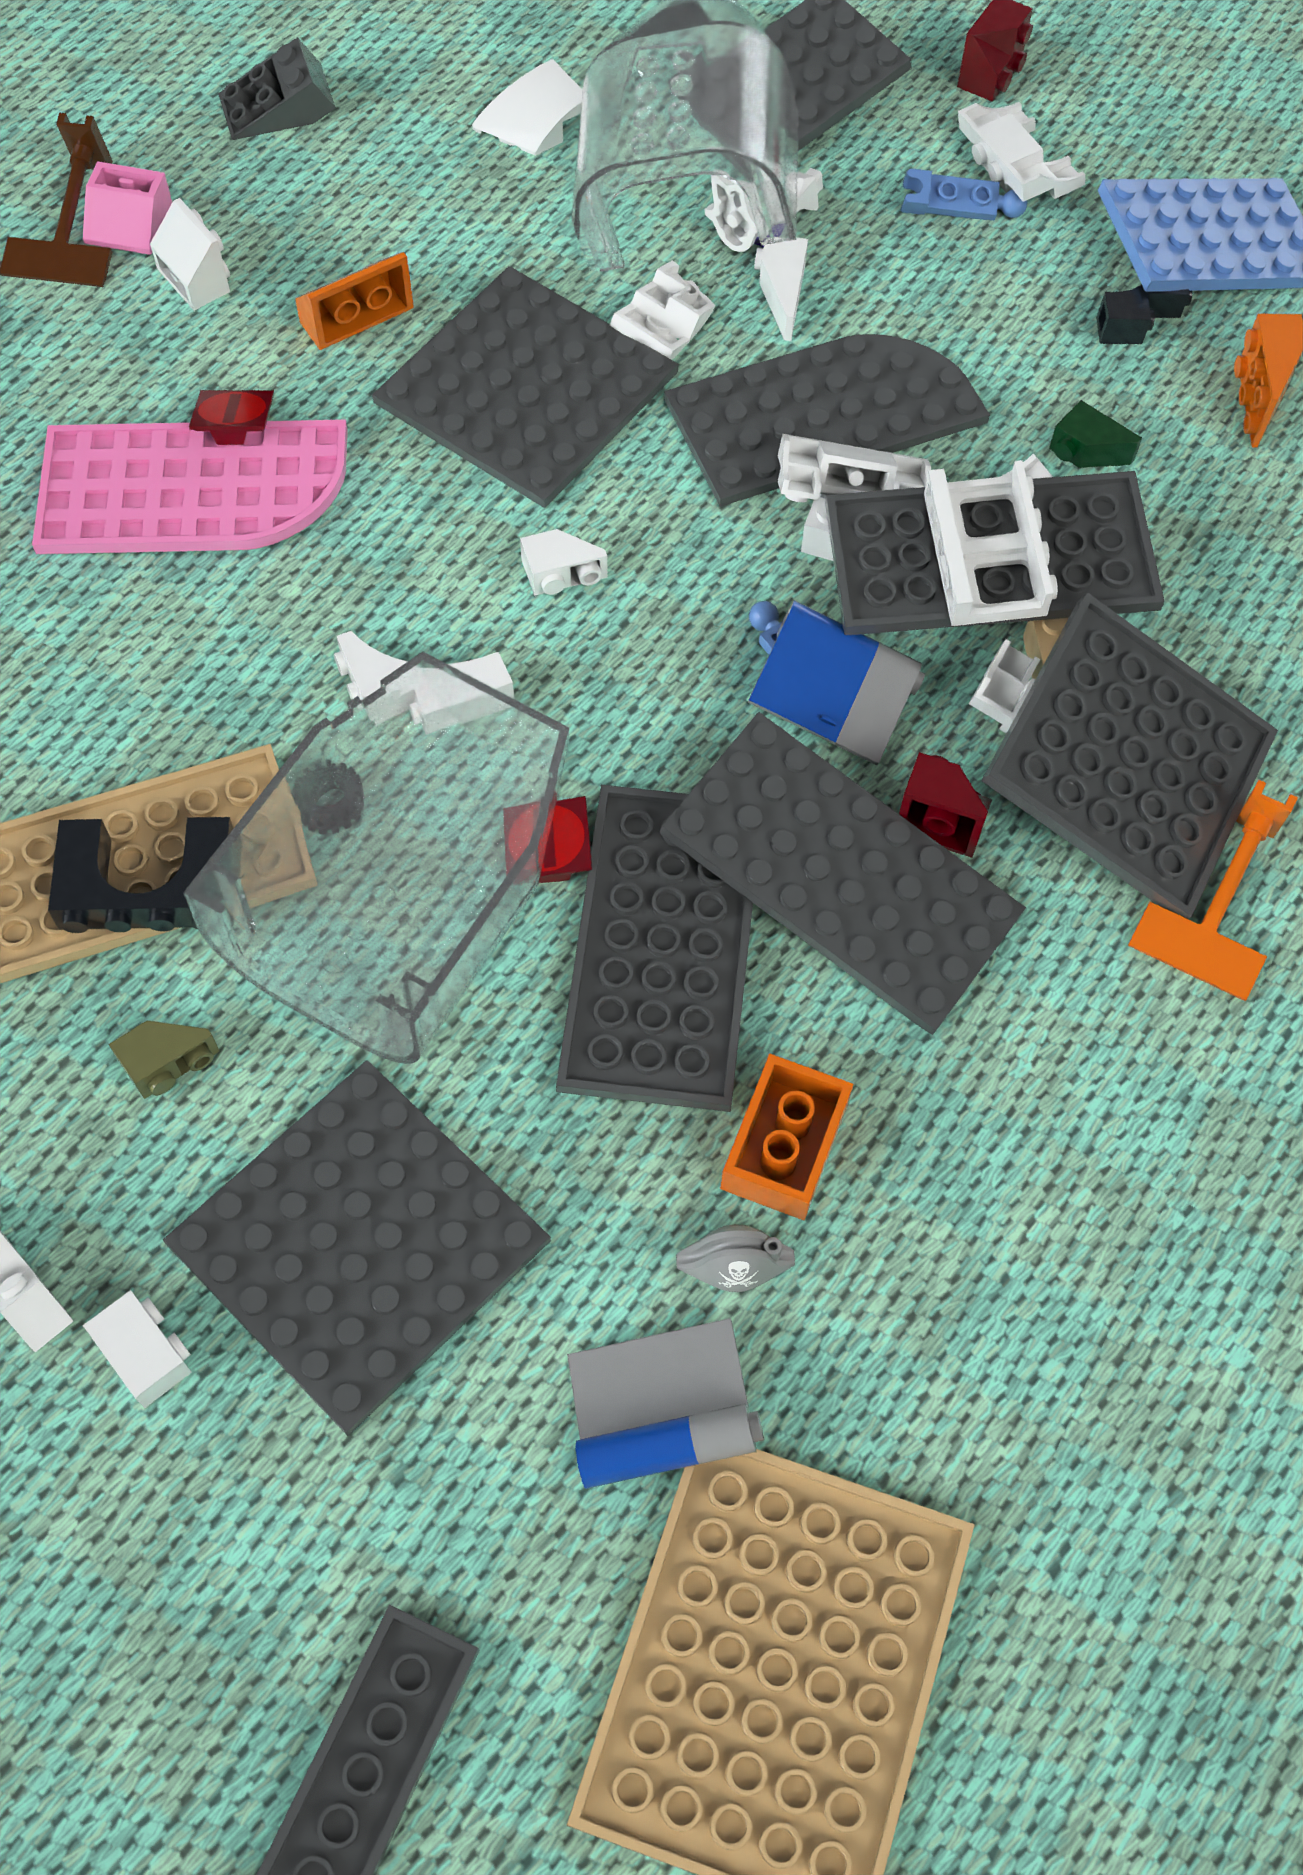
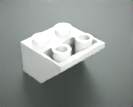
M180 198L174 200L150 245L157 269L195 311L230 292L227 280L230 277V272L222 259L221 251L224 250V247L216 231H209L196 209L190 210Z

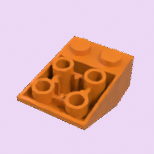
M1257 314L1252 329H1248L1245 334L1243 352L1235 359L1234 375L1241 380L1239 404L1245 406L1246 409L1243 429L1245 434H1250L1252 448L1258 447L1286 392L1303 353L1302 314Z

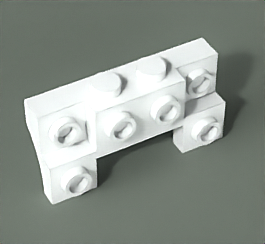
M1020 102L1001 108H989L975 103L958 111L959 129L973 144L972 154L975 162L978 165L982 164L988 171L991 180L1000 182V186L1005 192L1013 190L1024 202L1046 191L1056 199L1085 186V173L1083 171L1078 173L1072 167L1069 156L1051 162H1044L1043 148L1029 134L1036 130L1035 118H1028L1022 112V104Z
M782 434L778 452L781 466L778 478L780 492L785 494L787 499L795 502H807L808 499L819 500L820 493L830 495L925 487L928 470H931L928 459Z
M1007 639L999 648L985 672L983 680L968 703L1000 722L999 730L1004 733L1008 732L1035 681L1034 678L1030 681L1029 679L1041 660L1036 656L1034 659H1031L1011 647V641Z

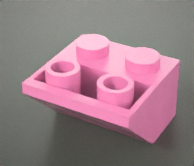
M97 161L86 185L83 226L84 244L151 255L150 243L172 204L165 173Z

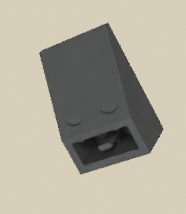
M298 37L290 43L281 46L276 53L263 62L256 64L249 72L235 82L228 84L224 90L218 93L233 140L314 124L336 108L321 63Z

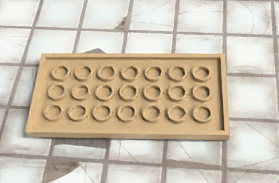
M271 744L0 823V983L166 933L150 928H131L127 932H113L108 929H88L83 933H70L58 929L48 911L59 820L102 819L112 839L108 884L123 892L145 893L153 891L165 885L176 875L183 861L187 818L230 817L237 836L231 912L317 886Z

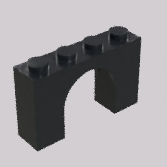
M230 817L187 818L184 856L178 872L165 885L145 893L123 892L108 884L112 839L102 819L59 820L48 911L59 930H65L70 933H83L88 929H108L113 932H127L131 928H150L155 931L166 932L174 928L193 927L202 931L214 930L217 927H230L237 836Z

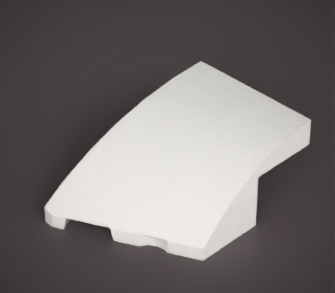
M551 59L537 66L507 87L481 112L472 123V127L475 132H486L498 137L500 142L518 146L521 150L536 156L563 142V122L591 109L590 97Z
M673 260L659 267L653 281L636 290L632 302L615 312L610 323L611 327L622 334L649 346L671 360L698 333L715 308L713 302L699 290V287L692 280H683L678 274L679 265Z

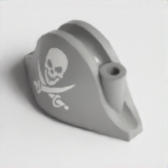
M733 1224L713 1230L677 1253L676 1263L677 1269L718 1289L728 1292H744L764 1284L795 1265V1254L793 1249L782 1244L778 1238L770 1237L763 1231L748 1225Z

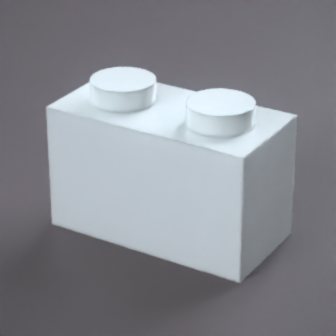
M130 1290L86 1322L83 1327L135 1399L146 1408L192 1373L184 1362L191 1354L175 1332L166 1338L157 1326L165 1319L149 1297L140 1302Z

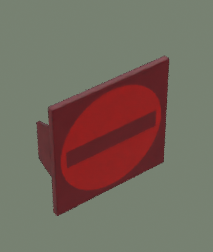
M200 390L189 424V430L210 431L217 445H243L247 431L265 430L274 397V390Z
M586 796L505 809L510 883L532 879L538 883L570 880L572 873L592 870Z

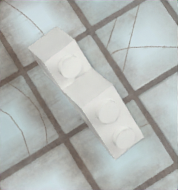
M0 1230V1313L29 1347L36 1352L74 1321Z

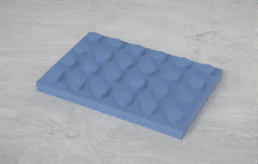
M1123 178L1102 180L1097 191L1145 292L1184 289L1198 291L1303 288V216L1283 178Z

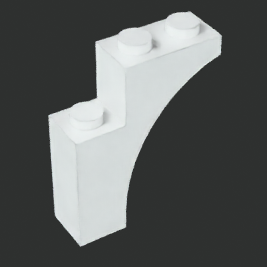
M352 631L337 635L340 652L334 653V658L341 676L349 674L352 683L347 684V689L354 707L362 705L367 718L406 705L412 722L420 721L426 734L515 703L513 682L499 652L459 663L422 664L404 661L383 654L360 640Z

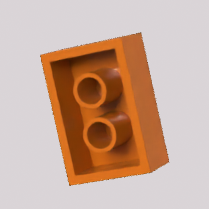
M769 1053L723 1169L720 1189L805 1221L848 1106L854 1084Z

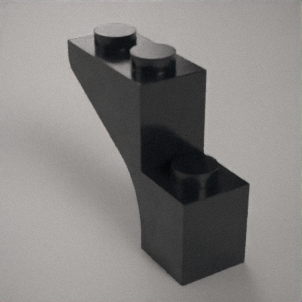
M1142 284L1127 291H1105L1096 316L1100 344H1143L1147 331H1151L1154 326L1155 318H1181L1185 306H1189L1191 303L1193 291L1184 289L1145 292Z

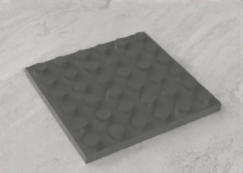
M508 266L372 394L374 404L533 502L546 508L678 373V363L649 346L622 334L599 317Z
M1086 593L1075 605L981 781L1157 905L1189 919L1194 913L1278 730L1092 595Z
M366 1060L169 1233L163 1241L333 1422L349 1436L551 1242V1237L387 1078Z

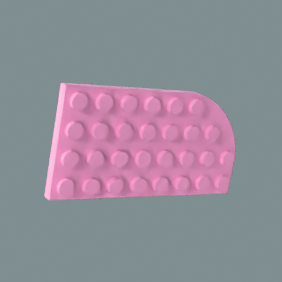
M346 420L267 421L265 430L247 431L243 445H217L210 431L189 430L190 423L48 425L32 546L36 554L222 551L257 549L288 539L315 522L333 503L344 483L348 435Z

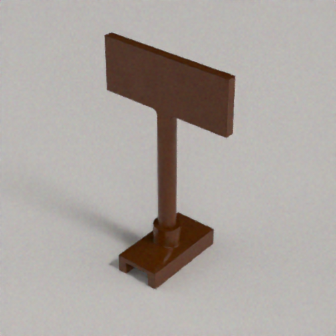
M59 112L56 125L71 155L70 163L72 167L55 237L52 241L8 237L0 266V276L103 287L112 257L111 248L70 244L68 242L86 170H94L97 161L112 164L113 160L93 116L86 115L85 123L77 124L70 123L67 114Z

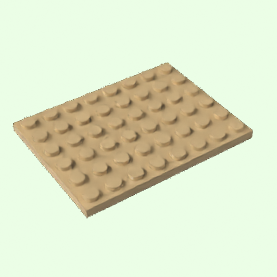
M759 1449L754 1453L685 1467L567 1826L695 1875H884L975 1524Z

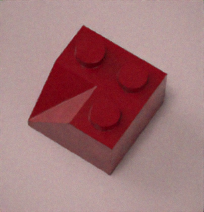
M992 0L967 32L958 88L989 101H993L1000 91L1006 92L1013 73H1020L1027 58L1024 47L1033 30V24H1030L1033 8L1013 0Z
M919 752L904 792L899 815L947 850L973 858L992 799L982 796L974 790L960 765L949 762L941 756H930Z

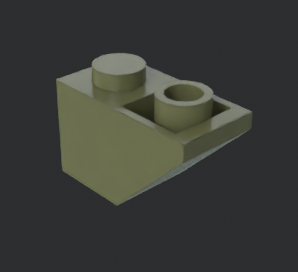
M148 1020L108 1044L144 1099L152 1094L158 1096L169 1091L174 1086L177 1078L190 1070L199 1071L205 1068L213 1060V1055L220 1052L212 1034L206 1028Z

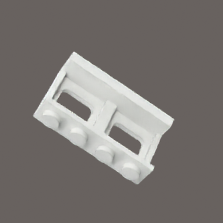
M1022 460L1014 461L1011 476L947 483L944 469L928 470L924 498L951 626L1047 616L1052 599L1057 598V580L1055 575H1049L1047 566L1050 558L1048 543L1041 541L1040 537L1042 526L1041 513L1039 508L1033 507L1032 503L1034 495L1033 480L1031 476H1026ZM1008 499L1012 502L1018 524V532L982 537H970L966 534L960 509L961 504ZM1023 564L1028 568L1034 593L1033 599L986 604L981 601L974 573L976 569Z

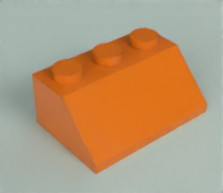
M404 252L385 258L295 298L300 324L319 350L414 308L408 259Z

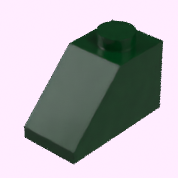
M1080 400L1055 426L1049 449L1060 460L1069 461L1078 468L1131 465L1134 462L1142 437Z

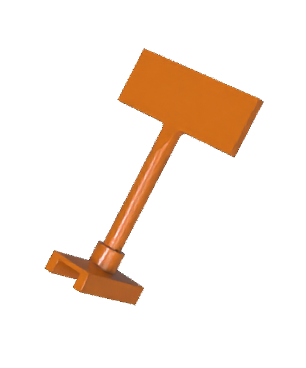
M1258 780L1236 820V822L1244 825L1242 829L1244 836L1201 924H1197L1149 902L1128 944L1129 947L1244 1001L1247 1000L1267 956L1219 934L1217 929L1260 841L1266 840L1267 836L1270 838L1275 837L1292 812L1298 799L1297 796L1290 794L1283 804L1263 795L1262 792L1266 783Z

